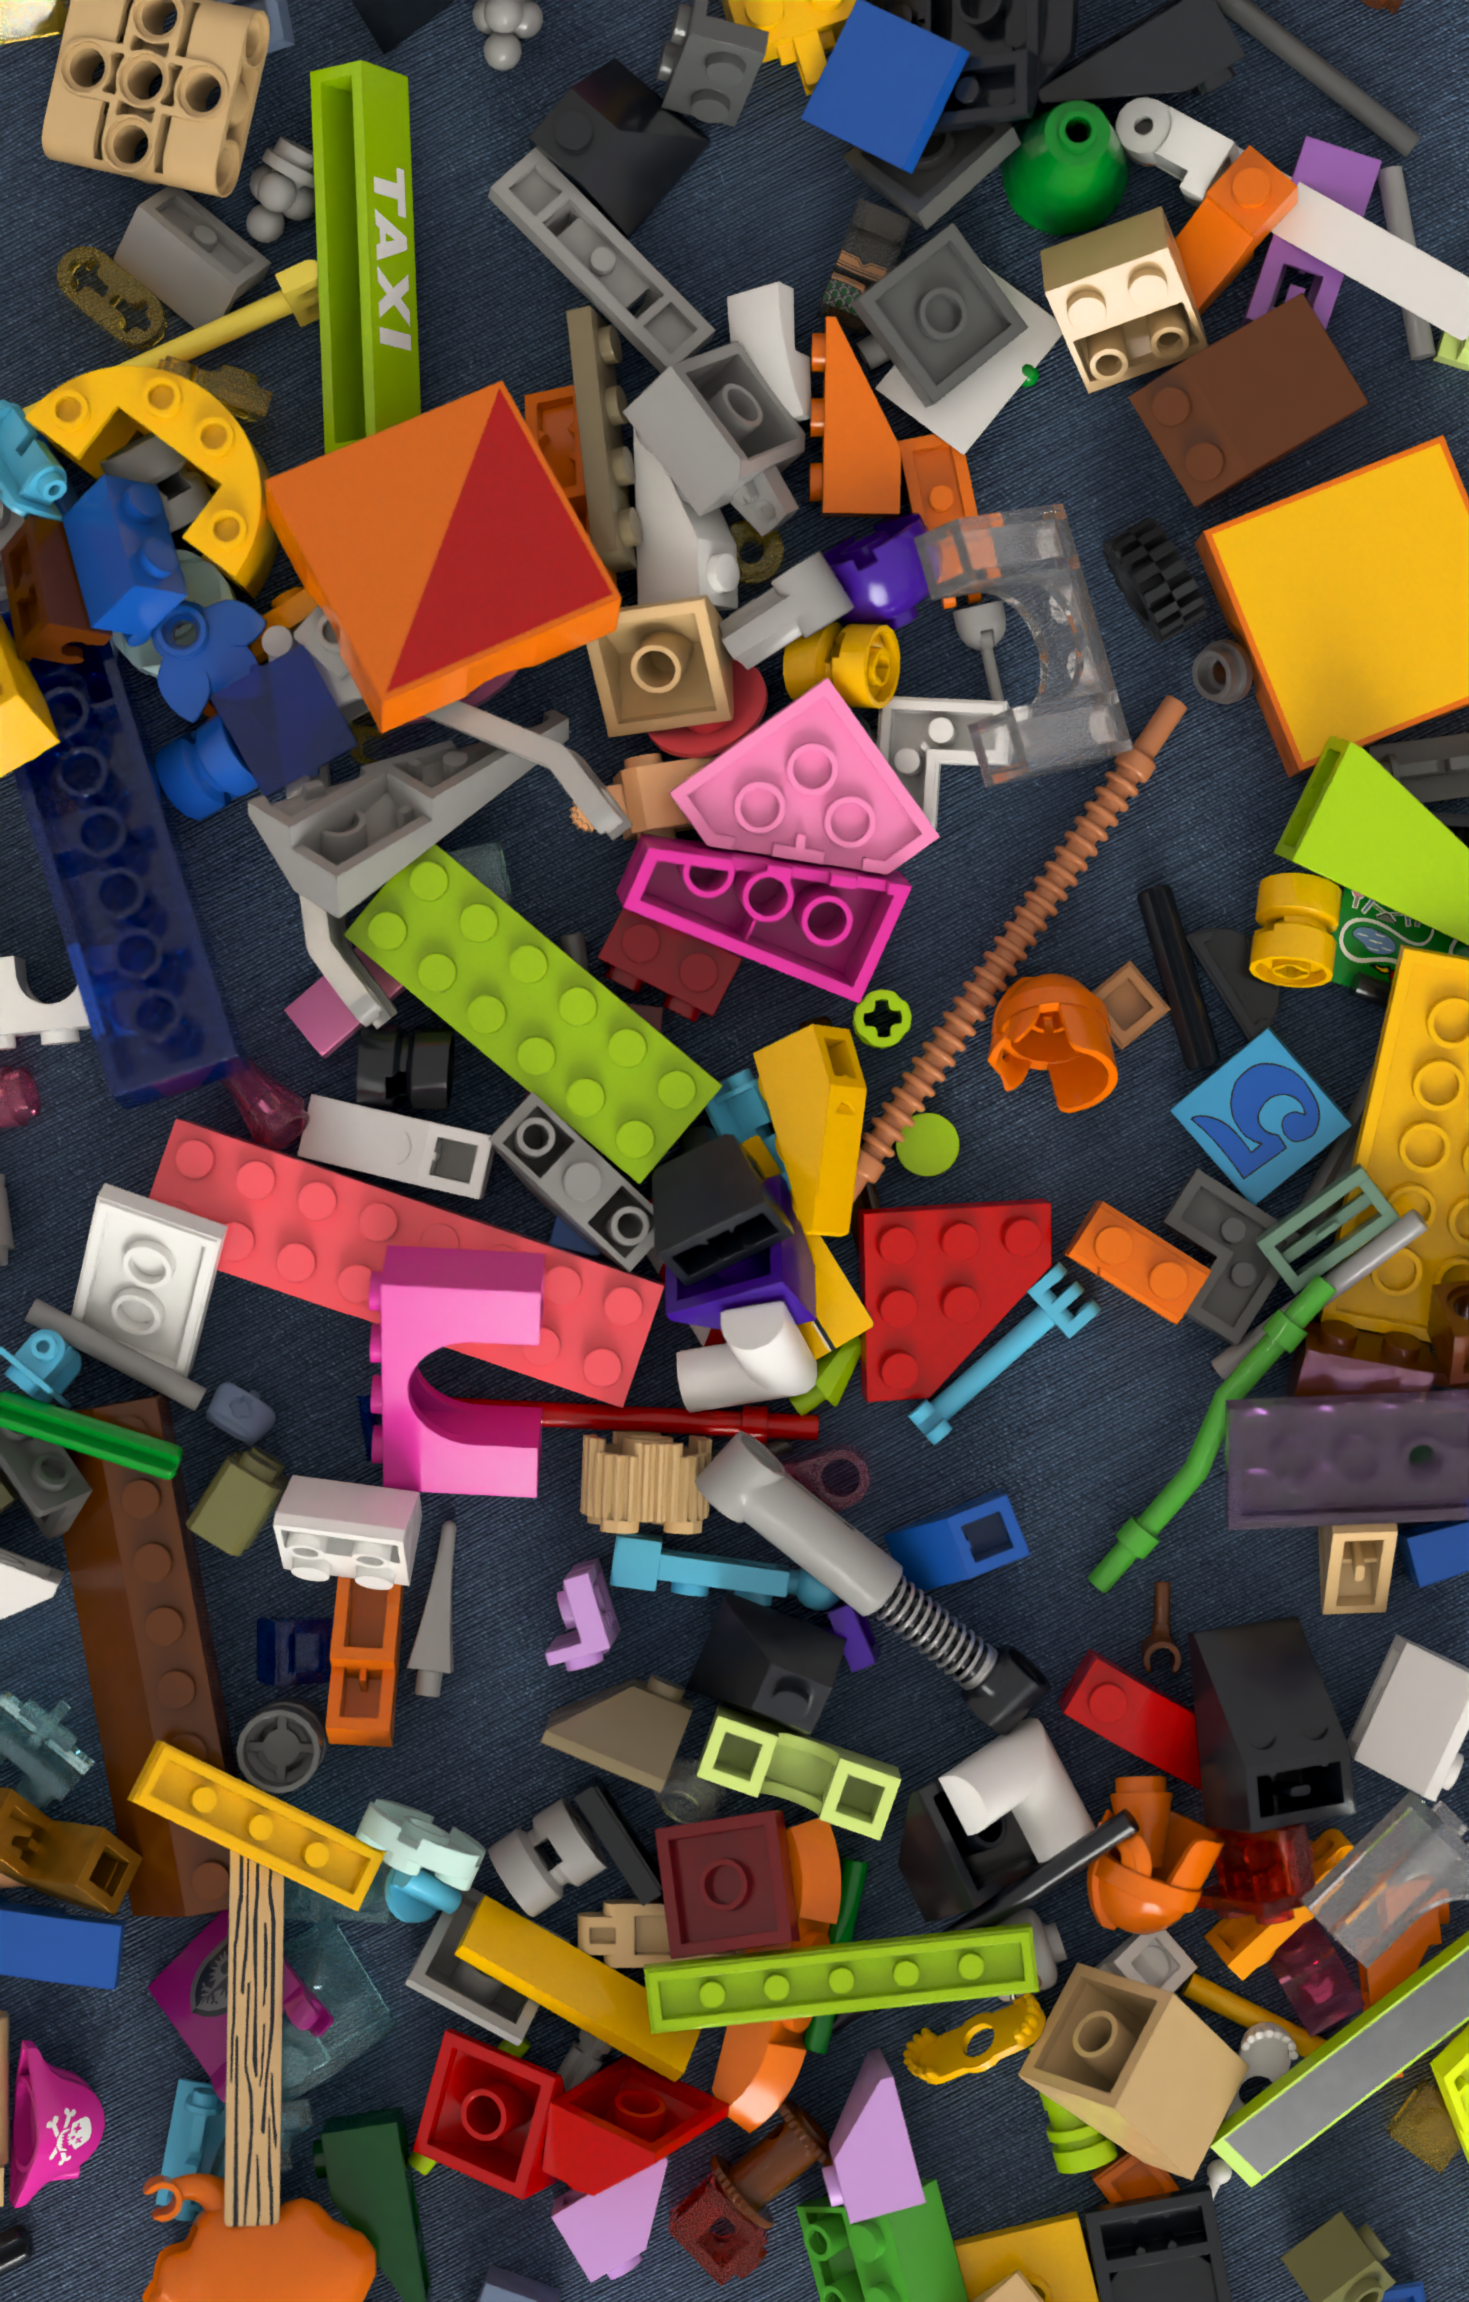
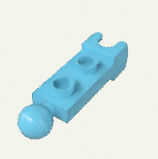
M639 1532L616 1535L610 1576V1585L655 1591L657 1580L670 1581V1591L673 1593L708 1597L709 1587L734 1590L735 1595L763 1606H771L773 1596L786 1598L787 1594L796 1595L800 1603L814 1611H826L834 1607L841 1600V1598L803 1568L795 1570L789 1569V1565L662 1548L663 1536Z

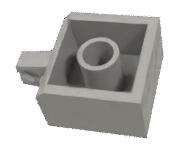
M738 341L670 365L623 411L635 428L639 442L645 449L654 454L673 480L678 495L693 507L698 516L731 503L764 536L777 530L799 510L781 473L805 452V432L774 394Z

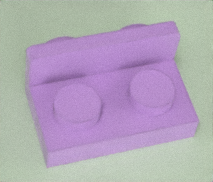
M599 1558L575 1564L563 1579V1591L557 1592L559 1609L567 1630L576 1627L577 1630L555 1637L545 1652L548 1666L564 1662L567 1671H575L604 1661L603 1654L610 1651L609 1649L621 1631Z

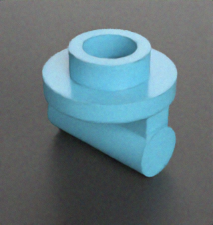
M392 1867L385 1882V1899L390 1911L397 1919L406 1923L424 1922L430 1919L437 1910L451 1914L457 1910L462 1900V1892L440 1881L435 1877V1871L421 1867L417 1876L403 1873Z

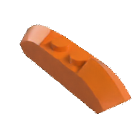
M816 1818L786 1830L800 1941L745 1949V1953L830 1944L828 1937L830 1924H837L841 1902L840 1860L830 1823ZM813 2016L727 2026L712 2091L716 2098L730 2104L727 2117L749 2134L775 2113L792 2089L806 2054V2047L803 2043L804 2032Z

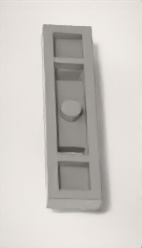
M534 148L490 187L488 198L661 374L670 365L693 357L712 340L716 330L538 149ZM647 294L642 306L633 316L628 309Z

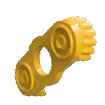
M1026 1993L1013 2001L1014 2004L993 2013L976 2014L965 2021L962 2026L937 2036L928 2028H923L921 2035L915 2034L913 2041L907 2042V2050L903 2052V2056L906 2059H904L903 2063L914 2076L933 2085L948 2082L967 2073L986 2071L1000 2059L1026 2049L1037 2041L1045 2028L1046 2017L1044 2011L1041 2009L1036 1998L1031 1993ZM983 2029H993L994 2040L986 2052L975 2057L968 2056L967 2047L971 2038Z

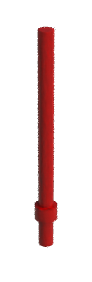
M450 1397L470 1404L543 1408L542 1427L735 1436L738 1431H742L766 1445L767 1438L818 1441L819 1415L801 1416L800 1414L768 1413V1406L743 1405V1411L705 1410L690 1413L684 1408L624 1406L621 1408L615 1405Z

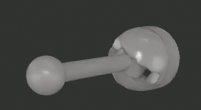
M1002 600L953 611L956 631L960 639L968 647L981 651L991 701H1004L993 650L1003 639L1006 631V615ZM1011 728L1008 756L1014 755L1020 747L1019 737L1014 732H1011Z

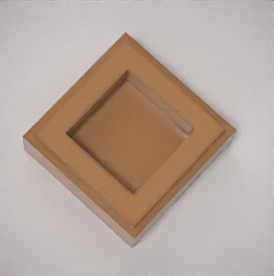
M1131 961L1125 963L1092 991L1107 1007L1111 1026L1110 1039L1119 1050H1123L1171 1010Z

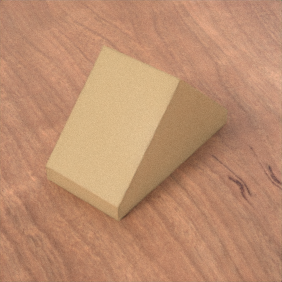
M1382 1513L1318 1515L1322 1615L1386 1612L1398 1535L1395 1520Z

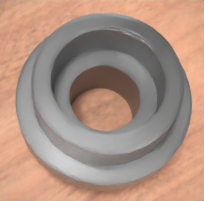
M1223 639L1211 642L1198 654L1193 663L1192 677L1196 689L1204 698L1220 704H1230L1242 700L1248 694L1252 685L1253 670L1246 651L1238 643Z

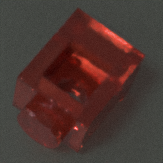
M713 2172L669 2213L668 2231L721 2287L734 2274L740 2279L749 2275L767 2254L764 2246L768 2243V2229L757 2226L732 2204L721 2189ZM718 2218H727L735 2228L729 2235L719 2236L712 2231L711 2225Z

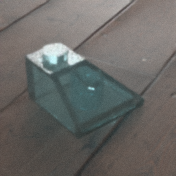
M332 1915L283 1944V1956L306 1987L330 2011L334 2017V2022L318 2038L312 2035L308 2029L302 2031L296 2028L289 2020L286 2012L282 2013L281 2107L338 2073L397 2026L396 2020Z

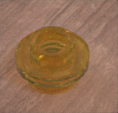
M742 520L732 525L729 529L737 546V563L740 570L739 582L757 584L771 578L778 571L783 560V543L778 532L775 530L762 536L747 520ZM747 542L760 544L764 550L762 559L757 563L743 561L739 555V550L743 544Z

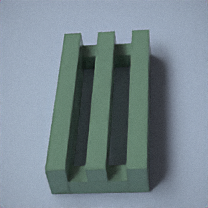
M1358 1163L1264 1231L1255 1240L1261 1251L1296 1294L1306 1287L1317 1274H1324L1399 1220L1400 1217L1376 1183L1369 1177L1363 1166ZM1358 1185L1363 1190V1192L1283 1250H1278L1276 1247L1278 1243ZM1371 1204L1378 1210L1376 1214L1297 1271L1289 1264Z

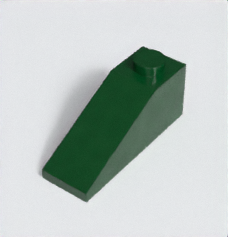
M403 2106L327 2118L320 2134L321 2139L313 2141V2159L317 2178L328 2179L332 2201L350 2226L364 2233L376 2249L378 2265L405 2302H430L432 2288L413 2169L407 2160L410 2156Z

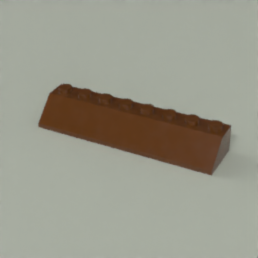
M161 1393L70 1410L177 1445L169 1397ZM63 1447L93 1490L70 1529L63 1533V1539L118 1838L143 1858L128 1888L133 1916L189 1917L228 1910L230 1849L127 1800L157 1740L239 1779L194 1533L186 1526L190 1511L181 1462L174 1478L166 1480Z

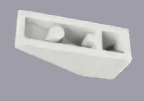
M633 427L634 467L636 474L635 510L639 516L642 528V544L636 546L638 605L707 595L718 612L738 609L740 570L737 563V546L720 508L698 516L693 507L678 495L673 480L654 454L645 449L639 442Z

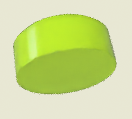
M921 1113L912 1116L911 1118L915 1121V1126L912 1128L905 1126L901 1132L905 1136V1140L902 1143L895 1141V1151L900 1163L908 1171L919 1176H935L945 1172L955 1162L959 1152V1137L955 1127L946 1118L935 1113Z

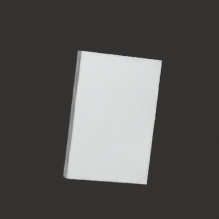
M105 1183L97 1196L71 1316L188 1378L194 1365L228 1226Z

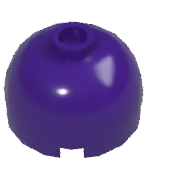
M917 512L883 521L873 526L876 531L875 533L855 541L853 535L822 553L855 607L839 618L843 622L848 624L880 623L881 625H888L892 630H895L918 617L919 614L915 605L928 596L938 574V555L932 536Z

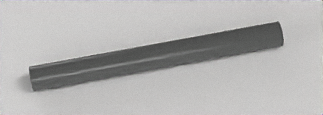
M1215 0L1222 13L1405 158L1421 140V135L1250 0Z

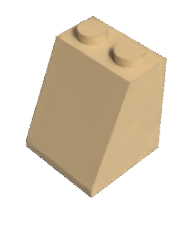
M1077 1962L1045 2023L1041 2036L1034 2043L1018 2076L1143 2163L1193 2181L1250 2066L1173 1992Z

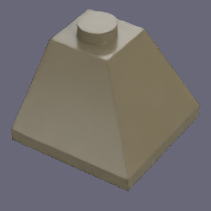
M650 1675L648 1682L632 1678L552 1711L540 1742L661 1793L691 1716L693 1702L683 1698L686 1691L684 1687L663 1677Z

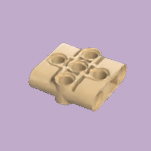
M70 0L42 129V147L45 155L50 160L135 178L148 185L163 184L217 197H228L234 190L240 174L269 46L270 23L267 14L262 10L214 0ZM177 10V20L174 27L169 32L163 34V23L171 11ZM104 61L105 72L102 79L97 84L92 85V74L95 68ZM162 73L163 81L160 91L154 97L149 98V86L152 80ZM220 85L221 97L219 102L213 109L207 111V97L215 87ZM147 137V152L140 161L135 162V149L138 143Z

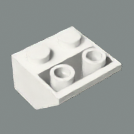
M292 1475L275 1512L273 1522L283 1569L291 1570L292 1574L296 1577L309 1581H326L330 1578V1575L354 1578L357 1584L375 1590H388L393 1588V1584L410 1586L423 1515L420 1492Z
M1396 1634L1347 1740L1351 1757L1415 1793L1436 1802L1441 1789L1448 1791L1452 1788L1463 1765L1464 1756L1458 1752L1469 1730V1668Z

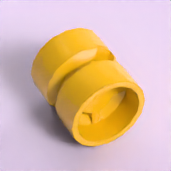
M832 622L805 639L804 636H801L785 647L783 676L785 688L793 701L824 678H828L848 707L885 708L892 700L897 689L900 675V650L896 635L888 625L853 623L847 624L844 628L838 622Z
M1279 873L1261 880L1258 889L1255 920L1263 928L1255 930L1253 935L1249 970L1253 976L1264 982L1292 988H1310L1321 986L1331 981L1337 942L1330 933L1336 931L1339 925L1342 891L1337 884L1316 875L1303 873Z

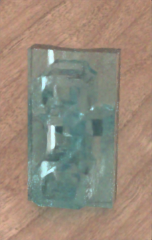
M6 1690L0 1696V1767L9 1759L27 1773L17 1785L16 1790L18 1794L41 1810L55 1798L62 1801L95 1762L75 1746L80 1738L61 1724L72 1709L68 1704L61 1700L48 1713L31 1698L24 1704Z

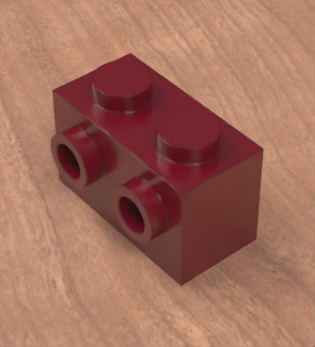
M626 908L622 909L598 956L601 962L610 966L605 974L606 978L638 994L644 984L666 994L667 996L662 1006L695 1023L701 1013L714 1019L742 963V958L717 945Z

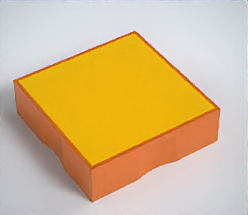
M1444 435L1202 532L1194 543L1226 624L1251 661L1255 696L1288 778L1315 768L1330 735L1366 748L1384 737L1429 719L1441 718L1469 706V498Z

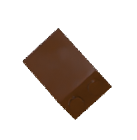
M1304 293L1295 296L1184 360L1128 397L1195 508H1207L1370 404Z

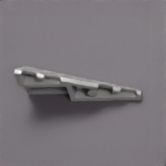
M556 710L544 712L542 724L526 728L561 744L569 740V718ZM452 740L361 766L359 778L326 788L320 779L303 783L301 795L270 804L264 795L248 801V815L293 890L340 919L537 764L483 741L457 749Z

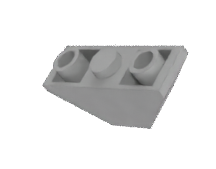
M533 1092L488 1139L519 1180L536 1198L583 1240L627 1272H630L655 1245L653 1205Z

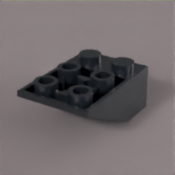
M1288 1616L1188 1632L1205 1826L1256 1833L1356 1813L1350 1748L1298 1617Z

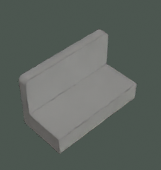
M172 186L165 187L138 205L114 255V261L118 266L195 329L227 315L236 299L263 281L272 264L183 189Z

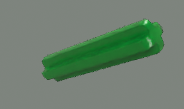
M8 1390L0 1392V1427L166 1480L174 1478L178 1471L183 1455V1449L179 1445Z

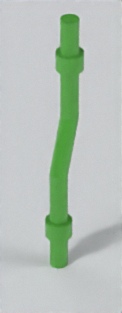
M1317 1274L1285 1312L1278 1309L1262 1327L1266 1334L1215 1391L1186 1463L1138 1518L1131 1516L1115 1534L1118 1542L1087 1576L1088 1580L1100 1591L1106 1594L1138 1557L1145 1560L1161 1541L1158 1537L1159 1532L1207 1478L1238 1404L1285 1350L1292 1353L1308 1335L1304 1328L1337 1291L1321 1275Z

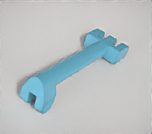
M1060 1261L1047 1270L1027 1291L1038 1306L931 1402L927 1399L924 1400L908 1415L910 1420L933 1445L941 1441L953 1429L947 1422L1055 1324L1070 1339L1101 1311L1102 1308L1093 1299L1083 1304L1074 1315L1067 1309L1085 1290L1076 1280L1057 1296L1050 1290L1068 1272Z

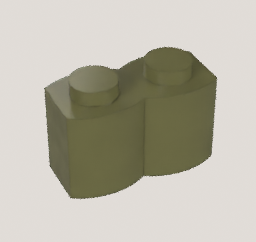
M253 1446L250 1452L236 1450L233 1456L227 1455L186 1521V1526L192 1532L226 1553L241 1556L245 1549H250L289 1484V1479L281 1474L286 1465L270 1453L256 1446Z

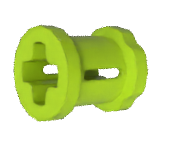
M880 989L868 993L861 1000L860 1004H857L853 1011L852 1024L855 1034L861 1042L871 1048L884 1049L894 1046L903 1039L906 1032L910 1029L912 1015L907 1002L900 999L895 992ZM876 1002H885L888 1012L898 1013L899 1024L889 1027L888 1037H878L876 1027L865 1026L864 1015L874 1012Z

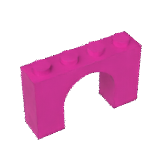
M387 1245L383 1271L371 1272L369 1286V1310L381 1311V1324H372L370 1337V1362L382 1364V1375H373L371 1386V1413L382 1414V1425H374L371 1459L372 1464H383V1487L429 1493L537 1498L542 1459L543 1408L480 1405L452 1399L432 1387L421 1374L417 1364L431 1352L455 1343L478 1342L540 1346L544 1312L545 1253Z

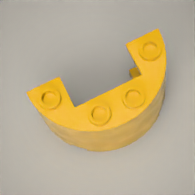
M144 366L108 367L88 372L63 383L47 394L27 414L25 419L53 448L97 481L105 474L99 463L102 459L138 439L141 435L144 436L150 432L188 459L185 465L186 468L192 472H200L205 483L217 492L183 535V539L202 552L201 558L212 564L221 575L253 599L257 597L271 572L279 539L266 515L265 480L271 478V475L264 460L234 416L211 393L196 383L165 370Z

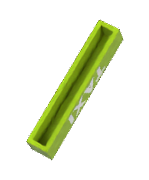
M363 60L310 71L325 455L421 415L408 77Z

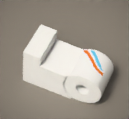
M1143 97L1130 101L1121 109L1116 120V133L1127 157L1135 164L1145 167L1159 165L1183 178L1179 187L1184 199L1196 207L1201 205L1206 198V192L1240 156L1235 141L1156 99Z

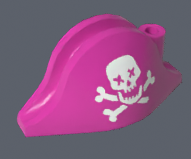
M22 2040L14 2091L9 2201L14 2209L25 2206L49 2181L78 2179L80 2165L88 2160L97 2149L105 2127V2117L101 2102L86 2081L75 2072L48 2063L43 2059L34 2042L29 2040Z

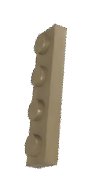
M589 305L567 310L566 316L590 539L604 566L614 574L637 569L635 546L642 544V528L635 508L630 507L628 485L635 483L636 474L631 452L623 443L622 424H626L629 421L623 411L628 407V403L622 387L617 385L615 364L622 361L621 342L615 326L608 325Z

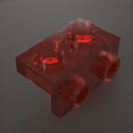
M1298 1824L1256 1833H1245L1209 1826L1211 1830L1215 1831L1225 1840L1221 1852L1215 1861L1219 1885L1203 1889L1196 1907L1217 1910L1218 1918L1233 1919L1252 1915L1255 1916L1257 1924L1271 1925L1290 1921L1295 1918L1294 1909L1319 1902L1312 1866L1314 1853L1308 1840L1306 1825Z

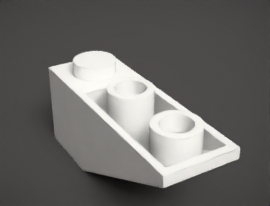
M311 1094L297 1156L461 1196L484 1199L495 1149L488 1140L491 1137L489 1134Z

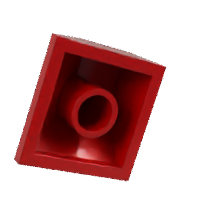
M452 2028L445 2030L413 2151L521 2200L530 2197L558 2181L557 2178L542 2171L550 2102L566 2093L562 2076Z
M626 2055L550 2102L542 2171L567 2183L575 2191L595 2196L654 2165L729 2115L730 2104L680 2080L673 2082Z

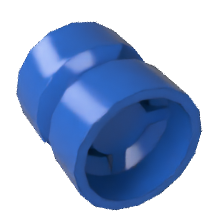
M235 705L229 706L205 720L197 730L183 734L163 746L156 754L155 768L158 780L173 805L187 817L199 821L207 819L227 807L235 797L246 795L272 780L278 772L279 759L268 731L258 718L247 709Z

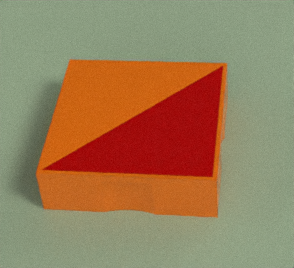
M503 380L265 480L267 518L305 590L317 602L330 621L337 638L340 656L381 733L462 699L474 689L496 676L522 668L537 666L617 630L622 597Z

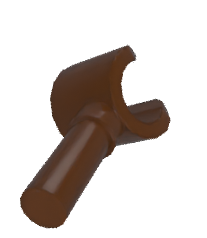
M1155 1582L1152 1634L1146 1636L1140 1647L1141 1658L1148 1673L1151 1672V1654L1159 1648H1166L1171 1651L1170 1669L1172 1674L1179 1670L1182 1662L1178 1645L1171 1636V1624H1169L1171 1582Z

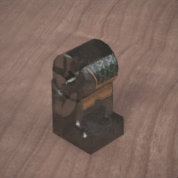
M859 198L845 240L822 296L817 312L818 317L823 319L826 316L836 317L840 326L863 336L865 335L868 328L850 305V302L898 265L909 239L913 220Z

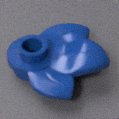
M226 599L206 608L195 602L181 601L151 631L153 645L160 656L163 657L157 677L158 687L168 705L180 717L189 722H195L203 713L211 694L221 699L232 701H248L261 696L263 692L262 670L256 657L247 647L263 633L267 626L266 621L259 613L247 604L236 600ZM183 624H192L196 628L195 640L186 646L178 645L175 641L176 630Z

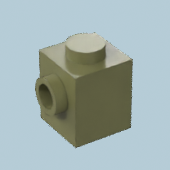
M1342 2211L1280 2258L1311 2302H1380L1384 2292L1396 2283L1382 2263L1391 2255L1388 2249L1368 2223L1357 2230Z

